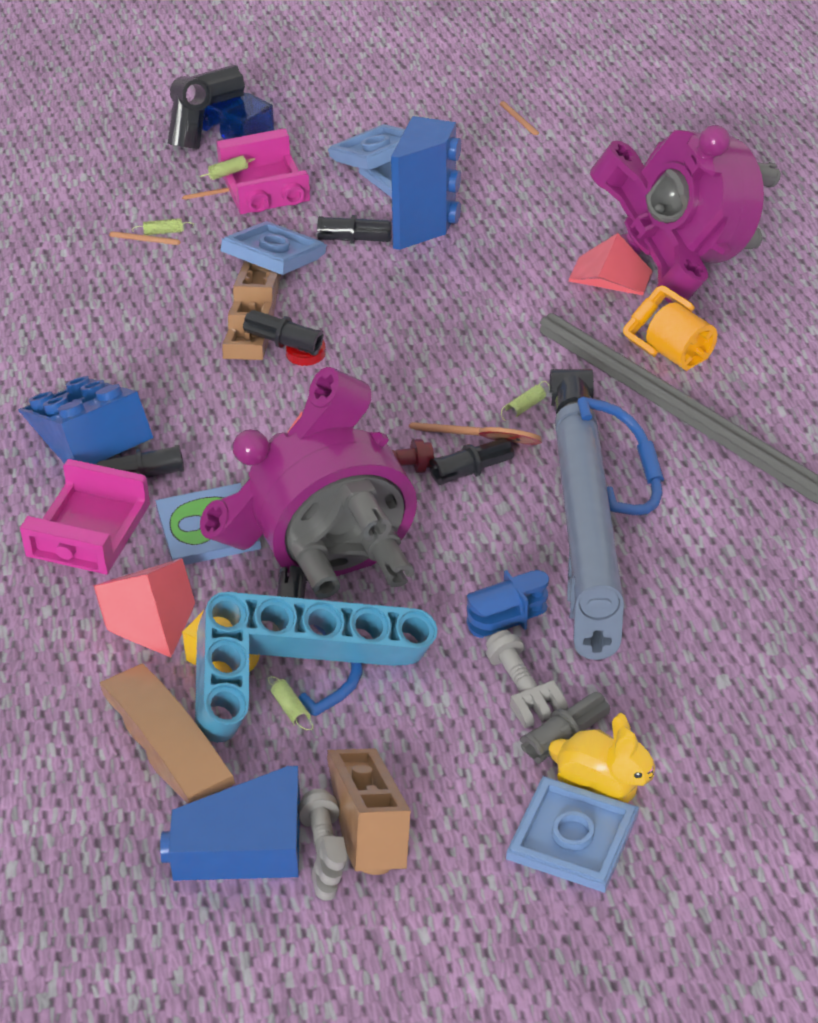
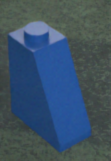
M298 766L283 767L173 809L170 831H162L160 839L161 862L170 863L173 881L299 877L300 819L298 805L300 803V783Z

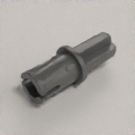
M593 692L567 710L556 709L551 713L549 720L520 738V742L523 743L521 748L535 762L540 764L550 756L549 746L552 741L557 739L569 740L578 731H585L609 714L610 705L605 701L604 696L600 692Z

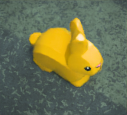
M618 713L613 718V737L600 729L578 731L569 740L557 739L550 743L549 754L558 764V781L628 803L635 797L638 786H644L654 778V760L644 746L638 742L635 734L630 729L626 716L622 713Z

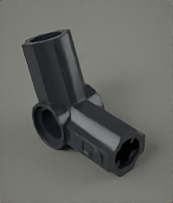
M237 65L227 66L191 77L180 76L173 81L170 87L173 107L167 144L193 149L200 148L205 108L208 105L244 95L245 83ZM193 85L195 96L192 101L188 102L186 92Z

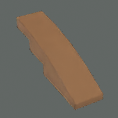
M244 261L233 285L234 301L228 313V331L222 343L223 359L263 360L269 340L245 332L243 329L244 318L252 310L271 316L274 315L281 274Z
M143 663L99 682L102 693L109 704L122 715L128 732L146 750L148 760L156 773L187 804L220 792L235 784L232 773L201 729L166 686Z

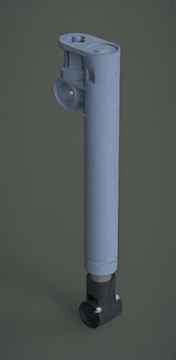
M551 369V406H555L556 411L555 429L569 543L567 601L570 602L569 619L574 618V646L576 651L587 659H606L614 655L621 644L624 601L597 418L593 409H590L592 419L589 421L582 420L577 400L580 397L593 398V370Z

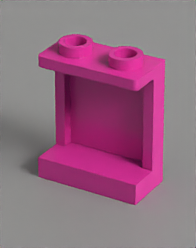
M285 128L216 141L218 163L239 156H244L245 160H253L251 162L246 161L248 163L247 169L223 176L240 214L262 212L265 209L286 205L293 206L301 202L310 201L309 175L305 170H298L290 155L289 135Z
M67 459L63 465L65 485L43 519L27 516L20 526L25 555L108 575L150 505L147 478L142 474Z

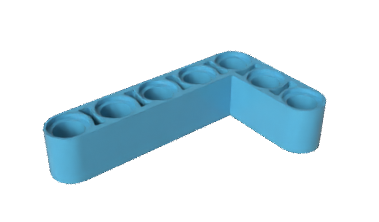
M220 592L212 596L208 601L197 628L195 722L209 741L218 743L226 742L233 738L243 722L249 707V654L390 666L409 665L421 660L436 639L438 631L436 622L427 612L415 608ZM213 617L226 618L233 627L221 626L216 623ZM261 621L273 622L280 631L267 629ZM309 625L321 627L326 635L315 633ZM356 629L367 631L372 639L362 637ZM405 632L411 634L416 638L418 643L410 642L405 638L403 633ZM212 662H225L230 666L232 672H221L215 668ZM219 706L225 708L230 712L232 719L219 718L214 714L211 707Z

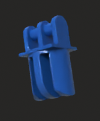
M505 570L503 582L468 593L466 624L469 631L474 636L483 638L521 625L526 630L527 619L541 615L547 610L548 574L541 570H534L512 577L508 570Z

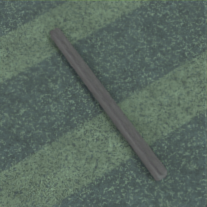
M549 313L546 318L543 317L541 319L540 332L818 504V474L556 314Z

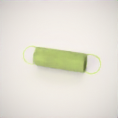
M239 156L208 167L209 174H204L200 177L210 175V179L215 180L248 168V163H246L248 160H245L244 156Z
M178 218L143 222V226H137L143 227L145 230L144 235L182 232L183 230L182 220Z
M540 384L535 385L505 405V410L514 407L517 416L543 400L546 397V392Z
M284 679L275 681L276 683L272 686L271 693L291 722L294 724L296 717L303 714V712L310 720L309 712L287 681Z

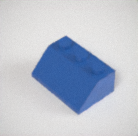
M412 116L391 155L393 249H403L445 235L451 223L457 224L459 221L461 203L456 201V193L460 188L461 171L456 170V161L460 157L462 143L461 138H456V122Z

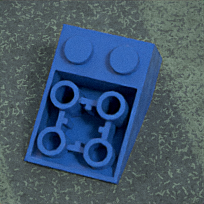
M89 376L79 377L65 384L67 389L53 394L51 391L37 394L29 399L30 405L18 409L64 464L67 459L96 464L99 461L108 459L154 438L137 391L120 387L119 384L105 383L104 380L90 379Z

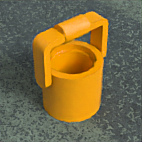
M666 286L657 287L641 303L623 328V333L630 342L654 358L659 352L686 371L709 358L714 350L718 336L714 326L692 313L695 309L694 305ZM666 297L674 303L667 304L655 314L647 329L646 343L635 334L641 326H644Z

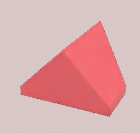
M617 233L578 258L569 277V282L644 295L653 271Z
M182 558L93 585L103 621L108 631L170 658L172 657L195 605V599Z

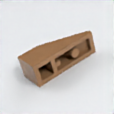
M377 749L327 750V762L333 793L339 805L338 818L341 834L344 837L347 855L354 870L371 875H381L389 872L391 869H407L411 810Z

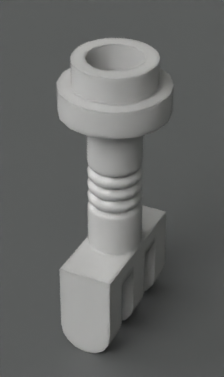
M502 630L493 634L487 640L486 655L488 660L494 666L502 663L520 692L510 697L509 706L524 728L534 725V718L530 708L534 709L542 722L551 718V711L546 702L550 701L554 710L568 709L567 701L554 680L537 685L519 656L524 649V644L519 636L511 634L508 630Z
M313 789L302 797L298 805V815L303 825L306 827L311 826L317 856L311 874L315 894L318 898L328 901L332 900L336 895L337 884L341 880L342 869L347 861V851L344 837L334 836L332 823L339 816V805L336 798L324 789Z

